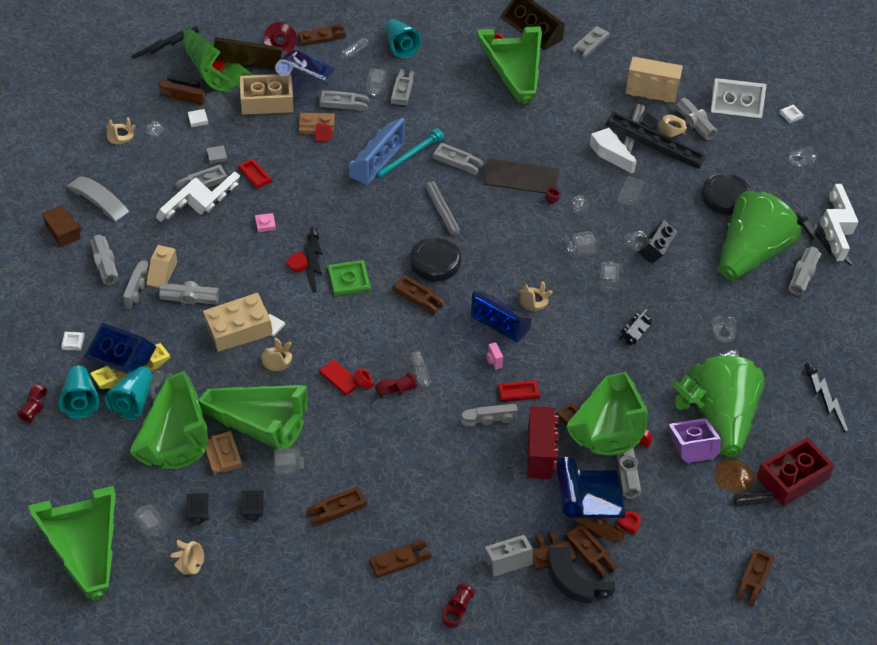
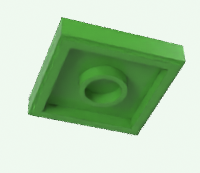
M364 260L327 265L334 296L371 291Z

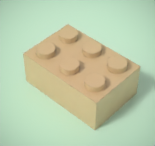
M632 57L625 94L675 103L683 66Z
M291 74L240 76L242 115L294 112Z
M258 293L203 311L206 326L218 352L264 338L273 333L270 317Z

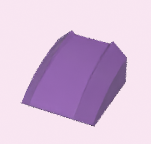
M707 418L668 424L677 452L681 459L688 464L708 459L713 460L720 453L721 438Z

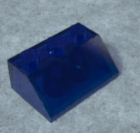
M474 291L472 293L470 317L516 343H519L531 329L532 318L527 314L514 309L511 305L505 304L485 292Z
M102 323L84 358L127 374L147 365L156 346L142 336Z

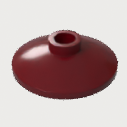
M275 22L267 27L264 33L265 45L282 47V51L287 53L294 49L297 35L292 26L285 22ZM281 37L283 41L278 42L277 38Z

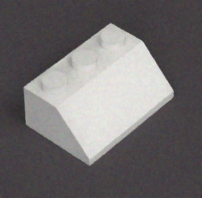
M715 78L712 88L711 112L762 118L767 84Z

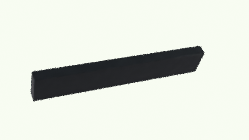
M614 111L605 126L699 169L707 156Z

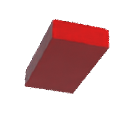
M253 158L238 165V169L256 189L272 182L270 176Z
M332 360L319 370L320 374L345 396L360 386L354 376L335 360Z
M537 380L498 384L501 402L540 399Z

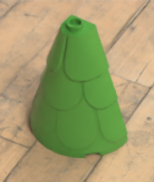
M188 26L183 32L182 43L201 77L209 86L218 91L230 92L231 88L235 86L240 87V76L254 75L242 65L226 62V67L222 72L213 68L211 65L220 54V51L214 48V44L199 33L194 32Z
M525 27L521 38L493 39L495 35L493 29L477 30L478 43L491 61L492 66L501 76L502 82L519 103L529 104L533 100L537 89L538 65L541 53V27Z
M754 190L742 193L735 201L726 241L722 248L718 271L725 278L735 281L757 269L762 263L772 259L778 253L794 245L800 236L801 226L797 224L798 218L793 210L782 200L762 191L759 194L755 193Z
M737 356L711 357L706 359V362L701 365L698 363L688 371L687 376L697 382L696 384L706 391L701 399L705 405L702 409L698 406L697 408L702 417L708 419L721 438L719 454L726 455L727 457L740 456L751 431V423L765 387L764 373L760 367L757 368L754 366V362L746 358Z
M185 371L167 377L131 446L130 453L137 460L148 466L154 464L162 465L161 469H179L195 463L205 453L208 444L207 426L203 418L202 409L198 403V395L190 377Z
M626 372L608 375L593 390L592 395L569 420L567 429L571 437L581 447L585 446L596 454L617 455L634 448L643 435H645L648 424V411L636 390L634 382Z
M301 385L207 389L202 397L199 398L198 403L203 414L224 426L232 427L274 448L286 450L296 442L302 430L304 420H301V417L303 416V410L307 411L308 392L307 386Z
M114 486L93 490L91 500L52 508L50 501L28 505L32 519L49 541L51 548L64 563L65 570L87 598H91V600L102 599L108 591L113 554L111 544L116 498Z

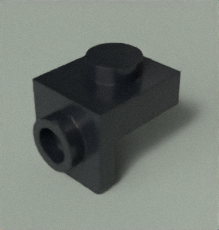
M242 490L241 515L246 516V520H258V516H263L264 491Z
M208 493L187 494L185 518L190 520V523H203V519H208Z

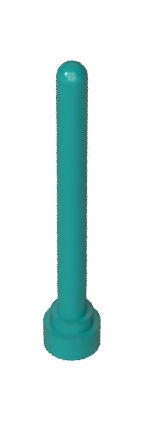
M435 128L430 132L427 139L379 170L377 176L383 177L430 144L441 142L444 140L443 132L439 128Z

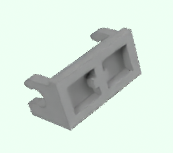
M525 535L485 547L486 561L488 565H491L493 577L533 565V549Z

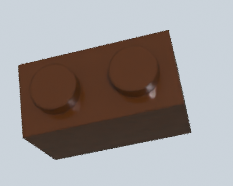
M62 205L42 213L44 225L60 247L81 239L79 232L82 230L79 223L73 221L71 212L69 210L66 211Z

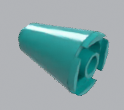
M391 19L385 24V32L393 54L402 59L414 56L419 46L421 47L422 37L418 30L396 19Z
M73 366L68 370L59 396L58 405L62 413L65 412L72 419L90 417L92 412L99 409L100 398L87 369L83 366Z
M139 366L113 386L105 396V404L111 412L114 410L115 412L122 413L123 415L120 417L136 420L144 410L153 379L151 371L146 367Z

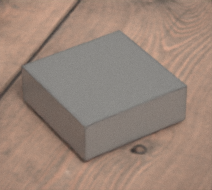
M224 145L207 148L210 164L227 161Z

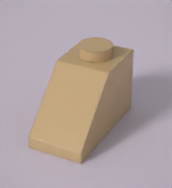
M161 245L157 246L151 257L146 286L160 289L162 283H168L177 264L176 249Z

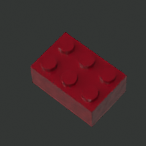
M530 406L527 478L551 479L552 473H556L559 416L555 415V407Z
M806 437L761 463L756 478L767 490L773 491L775 499L782 506H785L829 480L835 465Z

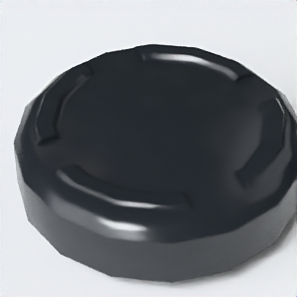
M721 173L710 176L704 182L701 195L703 202L708 208L722 214H733L737 198L742 193L751 191V188L744 179L737 175Z
M440 237L427 238L414 245L410 253L411 268L415 274L423 279L443 281L453 277L458 272L461 266V252L454 243Z

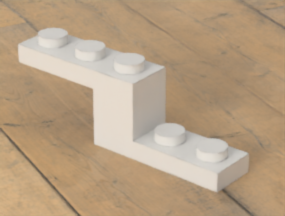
M236 172L232 173L212 192L195 177L159 209L156 218L160 222L165 218L170 219L175 214V210L178 207L181 209L186 203L201 215L205 211L209 213L215 207L214 203L217 200L221 202L227 196L226 192L228 190L232 192L238 186L237 181L240 175Z
M835 184L829 194V199L835 209H826L821 217L820 224L824 229L826 239L829 241L831 251L836 260L844 261L850 249L844 235L853 234L858 220L842 184Z

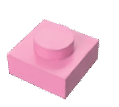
M273 213L255 215L258 232L276 230Z
M491 343L488 347V353H486L487 361L489 364H493L495 369L502 368L503 355L497 343Z

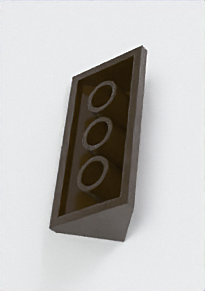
M511 0L500 16L521 33H523L525 27H541L540 48L544 51L563 40L564 23L533 0Z
M215 37L214 48L220 51V54L215 59L216 61L275 70L280 68L282 47Z
M488 159L484 185L546 193L549 188L556 189L559 169Z

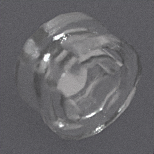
M152 121L147 126L146 132L149 136L158 139L164 132V128L160 123Z
M578 195L572 199L570 205L577 213L586 210L589 203L583 195Z

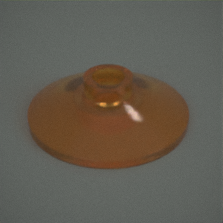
M735 459L724 460L714 470L716 483L728 492L742 493L749 490L754 484L755 476L752 469L742 461Z

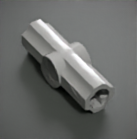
M680 99L676 104V109L685 118L686 124H689L692 127L691 129L695 128L705 140L713 139L717 135L718 130L708 121L706 112L703 109L698 110L688 99Z
M96 235L90 240V244L94 253L93 258L97 271L99 270L103 284H115L119 281V276L115 267L116 263L113 252L109 249L106 237Z
M806 248L801 261H798L788 288L791 293L798 296L803 295L808 283L811 282L821 256L817 248Z
M192 281L184 282L183 285L162 283L160 285L159 297L160 300L180 301L182 305L192 304L194 306L196 303L217 305L219 288L201 287Z
M634 448L627 452L616 455L622 494L627 499H635V497L641 495L637 471L638 461L635 458Z

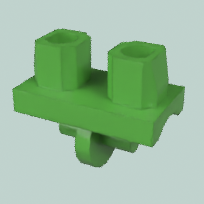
M687 375L684 376L680 383L674 380L671 384L680 393L676 395L674 405L679 410L688 409L690 403H695L702 409L705 404L701 399L706 391Z

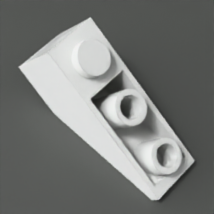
M610 128L591 134L590 146L599 157L630 173L635 172V157L629 153L626 146L620 142L617 135Z

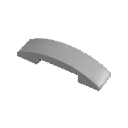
M80 176L66 186L78 196L81 194L103 210V214L115 222L129 213L128 209L117 197L92 179Z

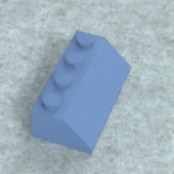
M404 118L386 124L383 129L378 131L375 138L369 141L367 147L359 152L358 157L351 161L348 166L350 178L366 185L372 181L377 172L386 165L404 144Z

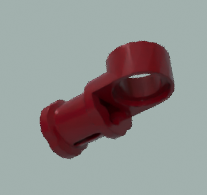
M408 372L406 376L398 380H381L375 386V391L381 398H383V395L394 392L401 396L404 391L417 388V382L414 375Z
M35 384L31 388L27 404L17 411V415L21 420L32 423L38 411L43 410L44 406L40 400L43 396L47 395V388L39 384Z
M458 584L454 598L449 600L443 611L442 622L448 628H456L461 624L462 617L467 610V603L475 595V591L467 584ZM455 614L458 620L451 622L447 620L446 616Z

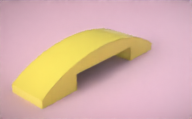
M159 343L143 350L141 363H124L113 369L105 366L91 372L90 376L100 389H109L139 366L146 367L150 371L159 368L170 359V355L162 344Z

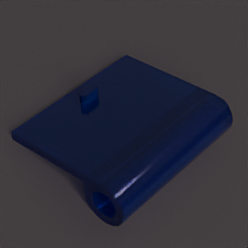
M296 50L288 52L275 66L276 72L280 76H288L298 68L325 81L335 70V67Z
M563 457L557 461L562 509L567 517L625 518L617 470H577L576 461L571 457Z

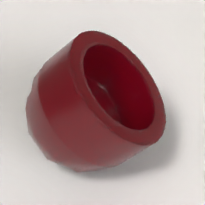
M555 188L547 189L545 199L551 204L559 200L561 193Z

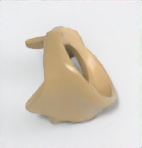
M674 115L663 116L659 122V133L670 138L680 134L685 135L687 127L683 119ZM669 122H676L675 127H674V126H671V125L668 124V123H669Z
M127 117L126 125L113 124L112 120L109 119L106 125L108 141L113 144L129 142L134 136L135 125L131 126L129 117ZM117 129H124L128 134L119 136Z
M543 281L541 282L540 289L529 288L526 284L519 292L520 304L529 311L542 310L548 305V297L552 294V291L548 290L545 292V283ZM535 293L542 297L543 300L541 302H535Z
M274 338L275 347L266 348L260 358L266 369L282 371L288 368L292 361V354L289 352L291 342H287L284 347H281L280 340Z
M177 540L178 548L183 550L170 555L171 558H179L175 563V567L184 575L197 574L204 562L202 546L195 541L187 544Z

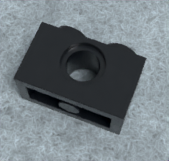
M663 220L651 230L638 253L648 262L654 263L665 254L678 231L667 221Z

